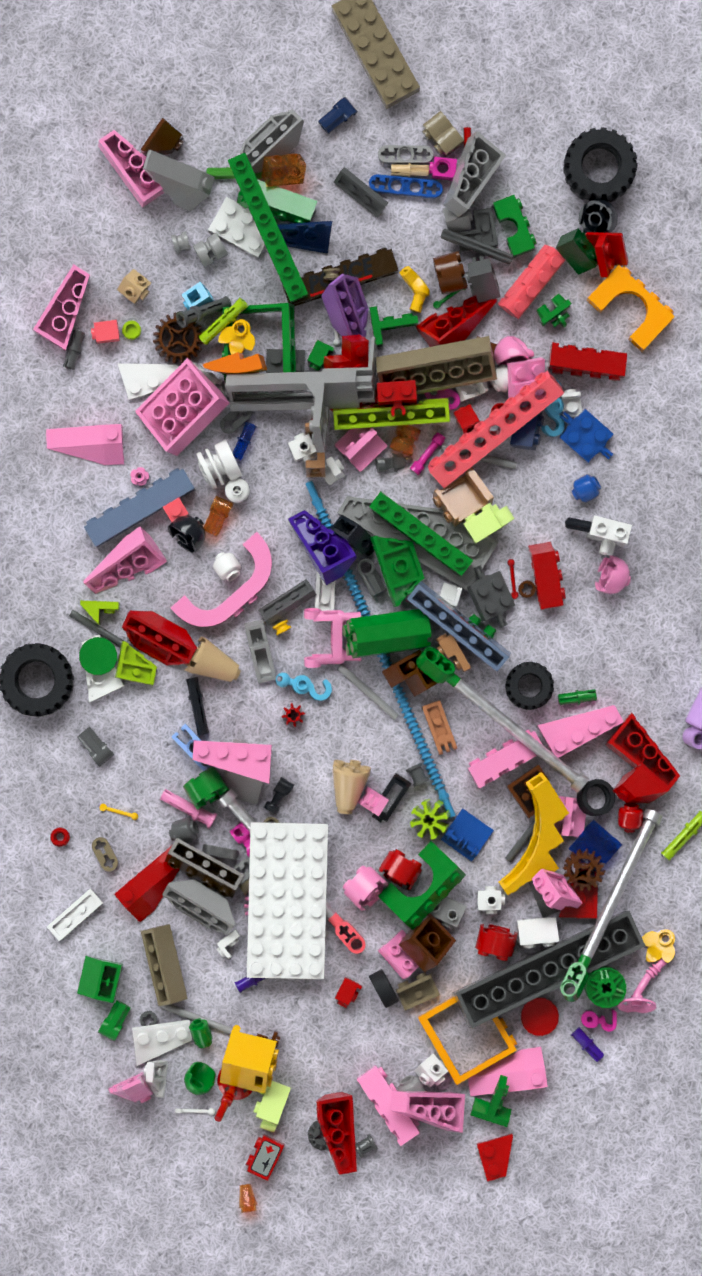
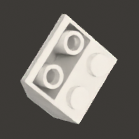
M556 917L516 920L518 943L523 945L524 948H535V944L540 943L544 947L555 946V942H559Z

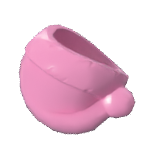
M507 336L501 339L494 351V360L499 366L501 364L507 365V363L529 360L534 357V352L528 349L526 344L515 336Z

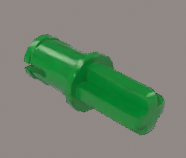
M595 689L586 691L575 690L572 693L558 695L560 705L573 703L580 705V703L597 701Z

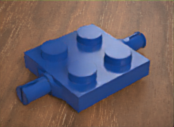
M584 408L574 418L566 413V411L563 414L567 418L562 414L560 415V418L568 424L560 438L589 463L598 453H601L607 459L611 458L610 456L613 453L605 446L607 441L613 436V433Z

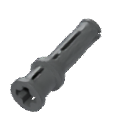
M225 296L200 307L191 306L189 310L184 312L178 311L176 313V320L180 327L185 328L190 323H198L203 317L223 310V307H231V301L229 297Z

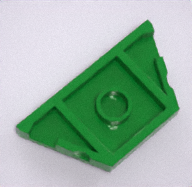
M372 536L370 538L393 607H397L414 590L415 586L425 578L413 542Z

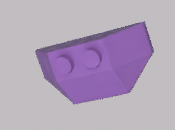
M341 274L328 285L321 295L332 327L341 336L360 334L366 337L367 330L364 329L368 320V305L358 277Z

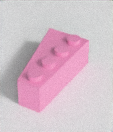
M529 729L526 730L528 734L541 743L535 731L530 732ZM510 739L502 744L504 748L498 751L494 748L485 753L487 757L481 761L478 757L469 762L470 767L467 769L480 789L485 784L496 780L537 755L519 740L513 741V739Z
M392 1091L391 1111L446 1131L463 1133L465 1094L453 1092Z

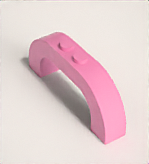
M258 532L243 543V546L252 555L255 562V570L251 578L221 605L212 610L197 608L184 595L171 607L179 618L197 627H213L222 624L233 615L236 618L244 611L242 607L246 603L251 605L258 599L257 594L268 582L272 570L270 550Z

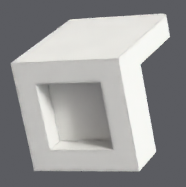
M444 582L440 596L449 604L457 607L462 588Z

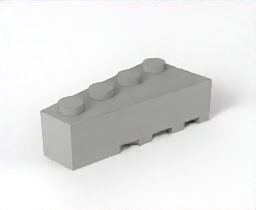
M478 131L467 139L444 206L457 217L469 209L506 156Z

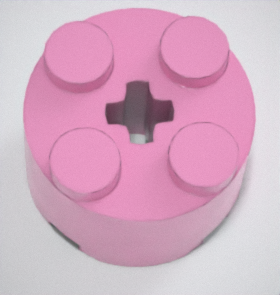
M363 865L357 870V875L343 885L345 896L361 911L366 910L364 906L368 905L371 907L380 899L378 895L383 891L384 885L388 886V882L372 867L366 868Z

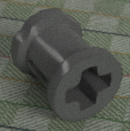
M422 763L406 769V772L410 773L414 781V787L429 780L421 768Z
M370 1134L360 1142H355L356 1151L361 1158L371 1150L378 1149Z

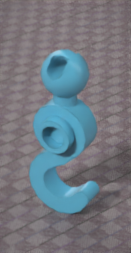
M560 398L544 409L546 414L556 423L554 430H551L547 425L541 427L543 433L550 437L558 436L564 430V420L559 415L563 411L564 404Z
M282 672L276 676V684L279 687L292 686L294 692L298 694L309 692V695L317 701L327 699L332 692L331 684L326 679L322 681L325 692L319 695L315 692L311 680L305 675H299L293 679L287 673Z

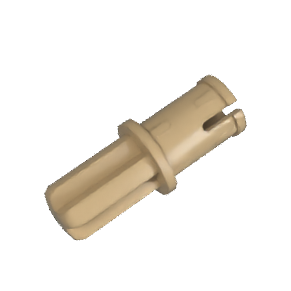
M411 163L409 165L392 164L391 176H408L409 178L411 176H429V166L411 165Z

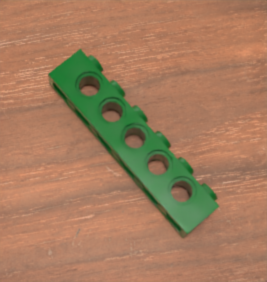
M381 491L370 504V510L458 576L462 577L473 562L471 558Z

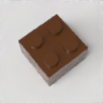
M429 913L419 926L414 930H409L398 945L426 972L440 963L456 940Z

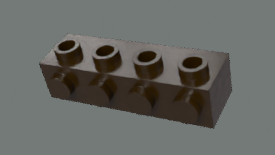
M176 838L165 860L170 867L182 870L188 877L200 880L206 887H213L225 897L233 898L244 878V874L179 838Z

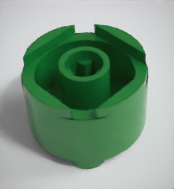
M214 767L201 772L200 776L195 779L192 778L183 786L196 810L206 806L207 802L210 804L220 799L218 795L221 796L229 791L226 783Z

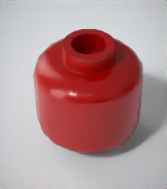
M625 803L623 807L619 808L618 825L625 832L633 833L636 829L642 827L643 810L639 808L638 804Z

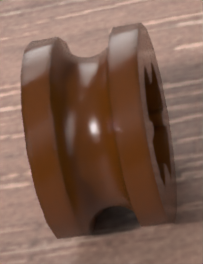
M527 580L519 585L518 591L522 597L529 598L534 595L536 587L533 582ZM524 584L532 586L531 594L526 595V592L525 594L522 592Z

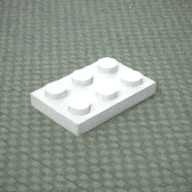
M226 197L208 231L213 234L217 233L222 239L259 258L265 244L249 209Z

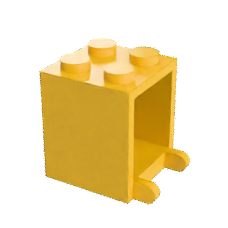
M235 1025L231 1031L222 1061L220 1083L265 1094L266 1088L271 1087L273 1071H275L279 1053V1049H276L277 1041L241 1033L240 1026Z

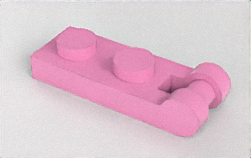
M367 786L365 789L366 793L359 799L358 803L379 816L389 800Z

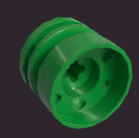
M603 966L588 973L589 978L584 990L586 996L595 1005L601 1008H611L618 1005L624 999L626 982L616 969L610 966ZM603 983H610V990H605L604 992H602L603 988L601 987V985Z

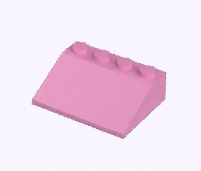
M187 358L135 412L164 450L178 456L230 402L197 366Z

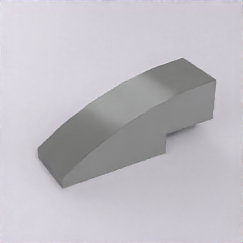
M263 619L244 623L258 684L275 680L276 673Z

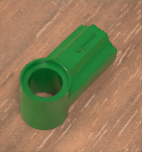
M116 1000L108 1017L104 1019L98 1033L115 1042L131 1007Z

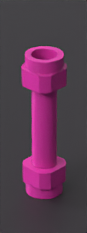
M439 432L433 436L431 444L419 460L415 461L409 468L417 475L422 472L424 464L436 448L441 446L446 440Z

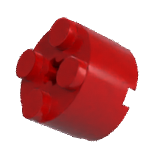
M397 849L389 851L378 872H385L383 875L385 878L400 887L403 884L407 885L406 889L411 891L422 872V864L414 859L408 860L404 858L405 854Z
M480 924L475 948L478 949V954L489 956V954L496 955V958L499 960L508 961V957L513 956L518 933L514 931L513 935L508 928L489 924L487 928L484 927V924Z

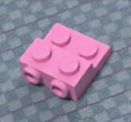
M540 357L507 363L508 398L515 397L523 386L530 385L535 381L534 379L537 375L545 373L544 358ZM537 390L535 395L543 394L544 390ZM527 401L522 402L520 406H526Z
M541 869L532 878L535 889L543 895V900L549 908L562 910L565 906L578 908L582 904L571 885L567 883L564 875Z

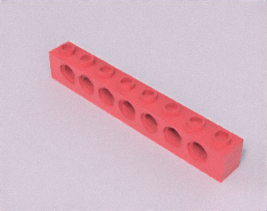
M548 370L537 375L534 379L535 381L530 385L523 386L515 397L508 398L500 409L493 410L486 420L478 422L471 432L463 434L456 444L449 445L442 455L436 456L430 461L428 465L429 472L443 488L451 484L564 394L562 387ZM537 390H544L543 394L535 395ZM522 402H529L528 406L520 407ZM507 414H514L511 419H505ZM492 426H499L496 431L490 430ZM479 437L484 438V440L481 443L475 442V440ZM464 449L469 450V452L465 455L460 454V452ZM449 461L454 462V464L450 467L445 466V464Z

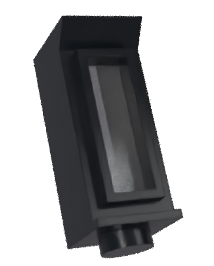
M395 773L381 794L389 801L379 816L373 814L372 817L380 823L383 820L387 822L412 783Z

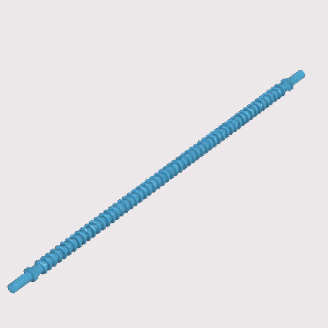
M307 482L306 487L312 498V504L317 510L316 515H319L318 520H321V524L330 529L333 524H330L329 514L325 512L327 509H324L323 501L319 498L313 482ZM349 568L344 574L346 577L344 580L348 582L346 585L350 586L349 591H352L353 601L357 603L355 606L359 607L357 611L361 612L362 617L370 616L369 613L371 611L367 610L368 605H365L364 595L360 594L362 590L358 589L360 586L356 584L357 580H354L355 575H352L353 570ZM387 654L377 655V657L381 658L379 662L383 663L382 668L387 669L391 666L390 656H387ZM400 684L393 687V693L396 694L395 698H398L397 703L401 705L399 706L403 710L401 713L405 714L403 718L407 719L406 724H409L410 734L414 735L412 739L416 740L415 744L418 745L419 754H422L421 759L425 761L423 764L427 765L425 769L429 770L428 775H431L432 785L436 787L434 790H437L439 800L444 803L445 810L450 811L451 816L449 818L456 814L450 803L449 794L444 789L445 784H442L441 774L437 773L439 769L435 768L434 759H431L432 754L428 752L430 750L426 747L428 744L424 743L425 738H422L423 733H420L419 723L415 722L417 718L413 717L412 707L410 708V703L406 701L408 699L404 696L406 693L402 691L403 687H400Z

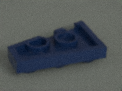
M333 221L278 225L287 247L328 254Z

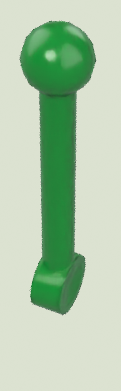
M461 290L450 293L440 301H435L433 307L435 309L440 308L441 304Z

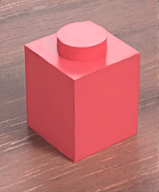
M117 320L95 322L94 328H91L92 339H96L97 344L120 341Z
M179 497L163 506L171 522L181 516H190Z

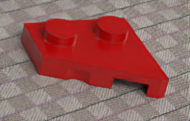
M512 1133L477 1143L487 1182L506 1176L513 1140Z

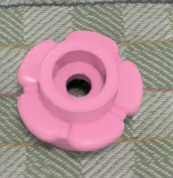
M138 467L131 471V482L134 485L143 486L147 483L149 473L144 468Z

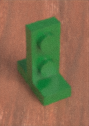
M377 306L369 307L373 336L376 339L377 347L383 346L381 331L418 325V316H413V313L401 315L402 318L394 319V316L384 317L383 321H379Z
M500 1075L490 1102L475 1097L471 1116L504 1127L508 1126L512 1109L502 1106L504 1102L502 1096L506 1097L509 1086L506 1085L508 1077Z

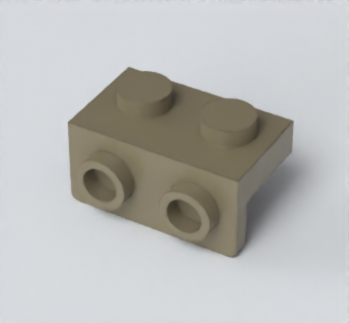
M424 972L415 976L416 980L411 983L406 980L398 984L399 988L395 990L405 1011L440 995L431 974L427 975Z

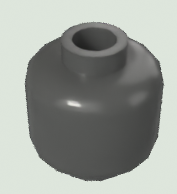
M190 818L174 821L171 825V830H169L172 841L179 838L186 843L195 841L199 834L197 823Z

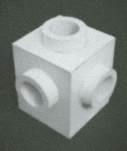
M301 433L294 437L295 440L288 443L295 462L302 459L306 462V460L315 458L314 454L317 453L316 445L312 444V438L309 434ZM307 445L308 448L303 450L301 449V446Z
M485 886V890H477V910H486V914H497V910H501V906H505V894H501V890H497V886ZM489 897H494L493 903H488Z
M434 1054L414 1070L419 1076L420 1081L429 1088L434 1084L436 1086L440 1085L445 1080L444 1075L448 1072L445 1064L438 1060Z

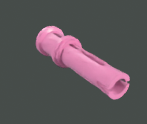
M165 789L160 798L161 801L191 816L192 820L205 824L208 829L211 828L217 817V813L213 814L203 808L196 810L192 803Z

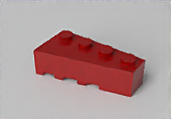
M629 714L605 745L633 768L643 763L671 789L680 777V774L659 750L657 744L649 737L644 727L639 724L634 714Z

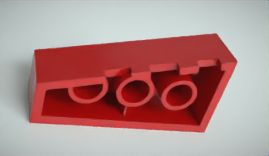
M552 342L548 370H552V374L562 375L563 372H571V376L582 377V374H590V378L594 379L608 376L609 380L620 381V378L625 377L628 353L601 350L600 353L597 352V349L588 347L578 350V347L574 345H567L562 348L559 347V343Z

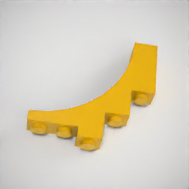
M542 772L526 782L535 808L533 835L521 860L510 873L498 881L507 895L516 892L522 885L532 881V878L541 869L552 872L559 869L549 851L557 848L564 842L554 824L563 820L569 812Z

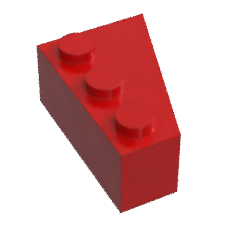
M551 542L529 545L528 549L531 554V565L534 572L540 608L547 609L563 606V599H566L564 587L561 588L560 586L563 576L561 569L558 570L557 563L560 562L558 551L554 550Z

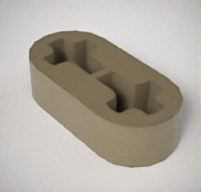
M104 837L96 838L92 842V849L101 867L105 871L115 870L118 866V859L110 843ZM98 840H100L101 843H106V845L104 846V850L106 853L103 854L101 849H96L95 846L98 845ZM105 855L110 860L114 859L115 862L112 864V868L104 865L106 863Z

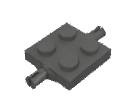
M481 565L473 568L478 579L473 584L467 586V589L482 622L496 617L500 628L508 625L503 614L516 605L501 572L497 571L491 575H485Z

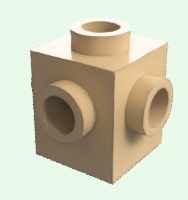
M133 269L123 278L117 290L135 304L138 300H144L150 292L148 288L151 282Z

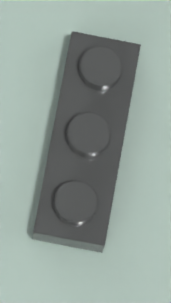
M345 167L334 180L337 186L377 218L388 205L385 199Z
M305 579L258 611L269 626L317 594L308 580Z

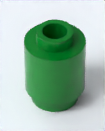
M201 1018L193 1020L189 1029L194 1044L198 1048L209 1047L212 1044L213 1036L207 1020Z

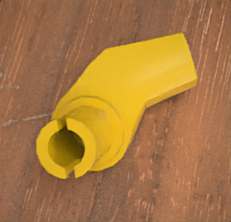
M406 266L399 274L414 293L409 310L421 313L425 298L430 296V290L421 277L411 267Z

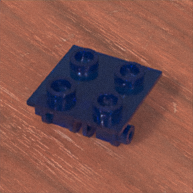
M592 820L568 849L577 854L578 849L584 853L587 848L590 854L595 851V857L601 856L599 862L606 864L623 844L595 820Z

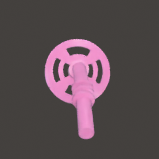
M662 958L656 964H652L649 970H646V974L633 992V995H631V998L624 999L618 1004L619 1010L627 1013H648L656 1009V1003L643 998L641 994L650 980L654 979L667 964Z

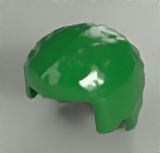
M194 1062L184 1076L185 1087L192 1094L205 1095L214 1086L216 1077L214 1069L208 1064Z

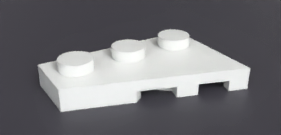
M118 363L129 400L154 393L179 367L172 364Z

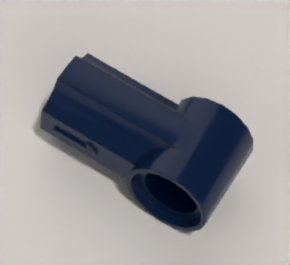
M343 97L333 106L331 111L318 120V123L327 134H330L343 122H347L350 116H355L358 111L346 97Z

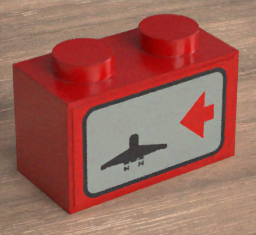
M265 1134L262 1138L258 1137L254 1148L257 1150L254 1156L249 1155L245 1164L248 1166L247 1171L268 1181L285 1144Z

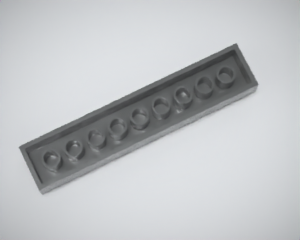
M623 911L611 918L588 966V973L645 947L630 911ZM594 926L556 943L555 946H549L452 992L468 1028H474L560 987L569 967L573 963L578 962ZM580 971L579 973L576 972V977L578 974H582V971Z

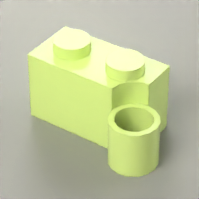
M489 503L481 508L482 512L477 516L473 513L465 518L466 522L463 526L474 544H477L515 518L507 506L499 510L496 504L492 506Z
M272 1081L271 1087L266 1088L265 1094L260 1093L263 1095L261 1102L257 1101L253 1111L257 1113L256 1118L262 1119L260 1128L272 1133L275 1132L291 1090L290 1087Z

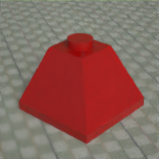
M641 763L621 778L613 792L626 804L652 803L669 792L670 788L647 766Z

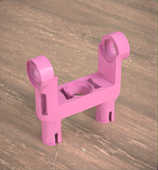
M304 609L305 619L313 620V622L331 621V654H312V656L305 657L304 666L307 668H318L321 665L342 664L344 661H361V658L353 659L351 655L347 656L346 650L342 648V626L351 618L361 617V612L344 613L341 610Z

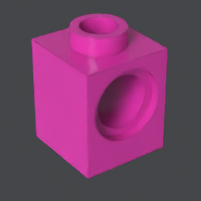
M434 157V162H430L429 173L432 174V179L453 181L457 159ZM439 165H445L447 166L448 171L445 173H440L437 170V167Z

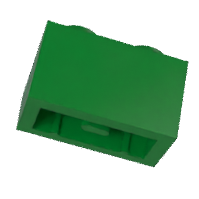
M85 956L77 994L114 1003L123 964Z

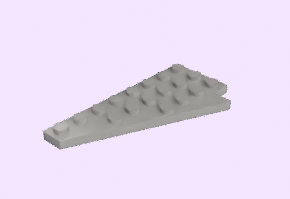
M347 496L337 512L339 515H344L360 524L374 536L412 541L369 509L370 504L374 500ZM397 503L473 560L462 577H460L413 542L419 563L468 591L467 586L473 584L477 579V574L473 568L481 565L483 569L498 542L488 536L474 544L463 526L466 521L454 527L451 522L448 523L442 509Z

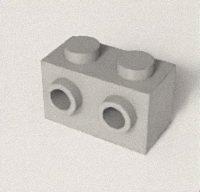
M446 897L430 913L435 918L442 920V925L452 929L453 926L458 927L467 906Z

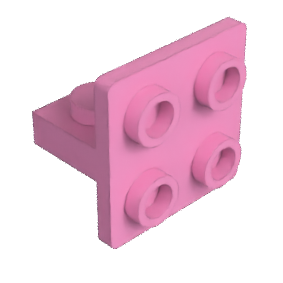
M369 427L350 429L335 443V447L359 472H362L387 448V444L377 435L373 428Z
M559 796L569 814L563 820L556 822L554 826L560 835L582 838L586 814L579 808L577 798Z
M404 930L399 931L378 952L402 979H407L419 966L398 945L406 935Z

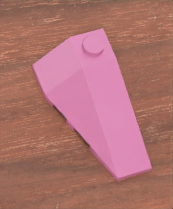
M138 527L124 537L83 582L96 594L117 586L118 580L122 578H128L129 581L135 579L133 575L143 570L145 574L151 573L166 563L167 560L152 537L142 527Z
M541 1047L522 1049L468 1078L470 1096L493 1094L500 1075L508 1077L506 1083L509 1086L508 1092L548 1087Z

